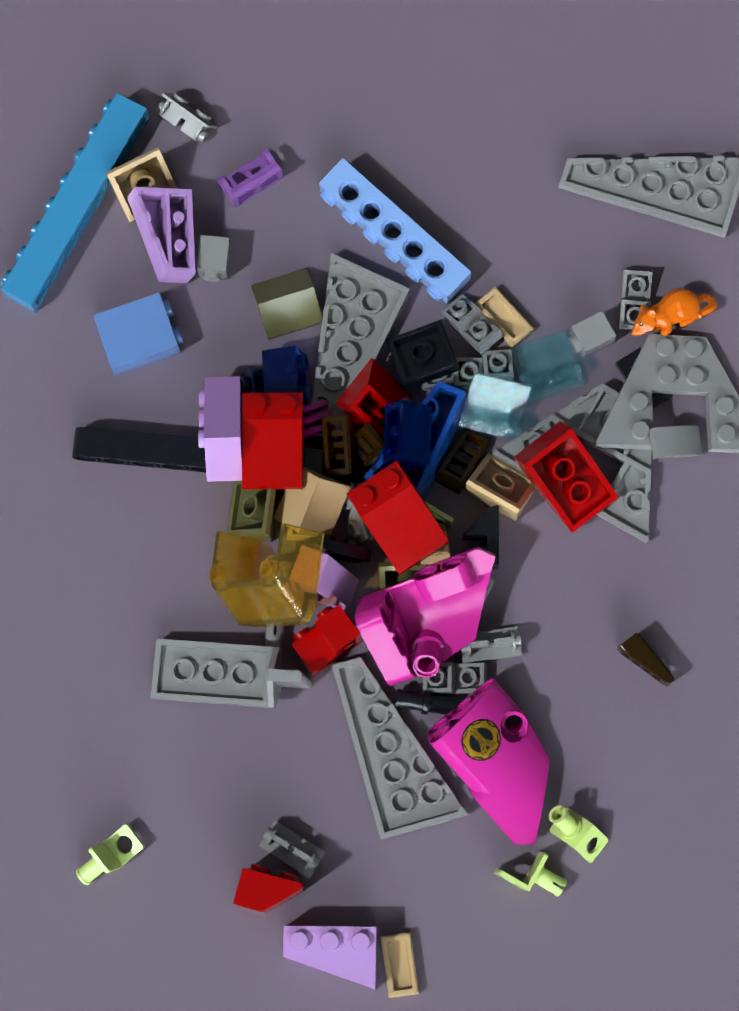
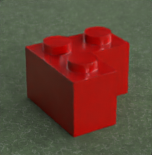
M330 605L317 614L318 620L315 621L313 629L309 630L306 627L293 637L295 642L291 644L292 648L313 677L362 642L361 633L340 605L335 608Z

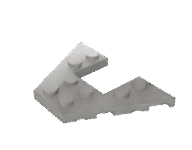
M649 334L593 446L600 448L651 450L649 431L654 428L652 394L705 396L708 452L739 453V395L707 338L702 336H662L661 334Z
M601 383L586 395L577 398L570 405L555 414L553 413L498 450H494L492 456L525 474L513 457L560 421L572 428L580 440L594 447L593 444L619 392ZM594 447L623 464L611 484L619 497L596 515L642 542L647 543L649 540L652 449Z

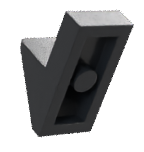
M492 506L463 534L462 540H486V543L480 544V548L495 554L492 569H498L499 506Z

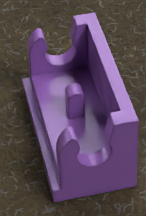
M266 148L260 156L225 178L223 176L218 178L217 182L233 207L237 208L283 179L281 167Z

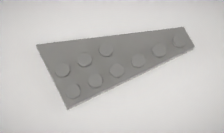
M739 157L567 158L558 188L725 238L739 194Z
M333 253L330 256L311 404L326 399L331 415H343L346 413L335 403L371 358L375 361L377 360L408 297L410 288ZM320 410V411L311 413L310 416L315 415V414H318V413H321V412H324V411H323V410ZM322 420L309 424L308 429L321 425ZM334 424L335 429L333 430H343L342 424ZM322 433L314 436L323 440ZM334 436L335 442H337L339 436Z
M358 657L333 664L332 669L380 840L468 816L362 658Z

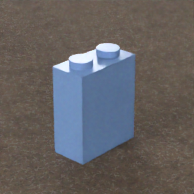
M160 292L93 315L114 376L181 353L178 344L183 343L178 326L171 327L169 317L174 315L169 300L162 301Z

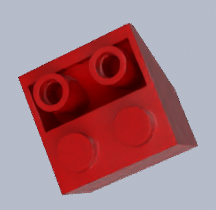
M371 358L335 404L346 414H350L351 419L360 428L369 422L387 444H391L404 424L408 422L413 396L404 390L381 365Z
M251 864L250 869L242 868L233 904L268 913L302 893L305 885L299 883V876L281 872L280 877L269 875L271 871L269 868Z

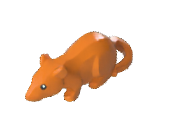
M685 288L672 289L659 303L652 307L640 306V314L635 319L631 334L640 336L651 330L654 332L661 330V335L666 336L672 332V324L679 323L680 327H685L698 318L713 312L718 306L716 298L704 292L695 294ZM702 302L709 303L706 307L700 310V304Z

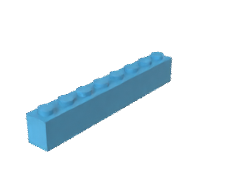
M116 93L113 100L109 99L106 102L102 111V119L99 124L95 123L88 134L89 141L84 149L80 148L77 151L73 161L75 163L70 173L66 172L59 183L60 190L55 197L52 196L45 206L46 213L41 222L37 221L30 232L31 239L27 246L23 245L19 249L12 271L8 270L1 281V290L7 298L35 313L110 187L106 172L124 163L150 119L147 108Z

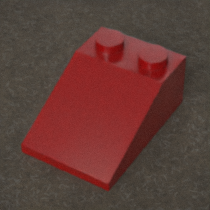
M243 393L242 489H302L305 410L303 393Z
M561 421L513 457L530 482L571 533L575 532L619 497L572 428Z
M398 461L393 462L346 493L399 575L450 543L409 475Z

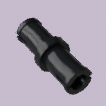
M397 689L394 707L418 710L424 715H427L428 712L446 715L452 710L456 711L457 698L431 695V691L418 693Z

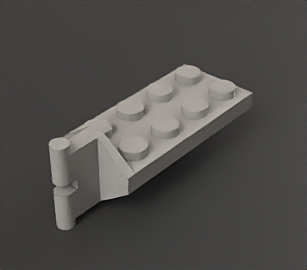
M156 638L151 699L276 708L281 687L309 689L312 686V680L301 671L282 669V649L280 647Z

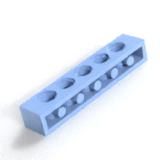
M342 158L319 182L320 197L331 207L335 204L342 211V217L349 224L354 225L356 223L364 230L362 234L372 244L377 242L385 249L383 251L384 254L392 262L397 263L399 261L406 268V274L413 281L418 282L420 280L428 287L426 291L436 301L442 300L448 304L471 280V271L345 159ZM347 191H354L358 194V197L354 200H346L343 195ZM368 210H376L379 216L375 219H368L364 216V213ZM394 228L399 230L401 234L397 238H389L385 233L387 230ZM416 247L422 251V254L418 257H411L406 252L408 249ZM433 266H438L444 272L440 276H432L428 273V270Z

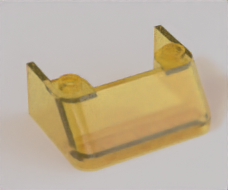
M282 523L277 554L269 555L262 561L259 568L260 580H254L259 541L222 531L216 532L209 580L211 586L239 625L250 628L303 625L311 620L315 609L324 533Z

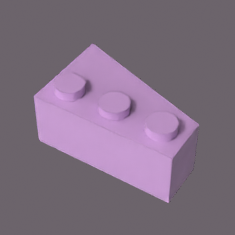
M134 187L127 199L158 282L188 283L196 274L192 189Z
M240 376L205 377L204 389H199V407H204V409L199 410V427H204V430H198L199 448H205L207 482L242 481Z
M310 543L308 547L300 545L288 576L291 593L326 606L331 605L333 608L340 605L344 612L347 613L359 579L331 556L325 554L326 549Z
M284 926L283 957L376 990V927Z

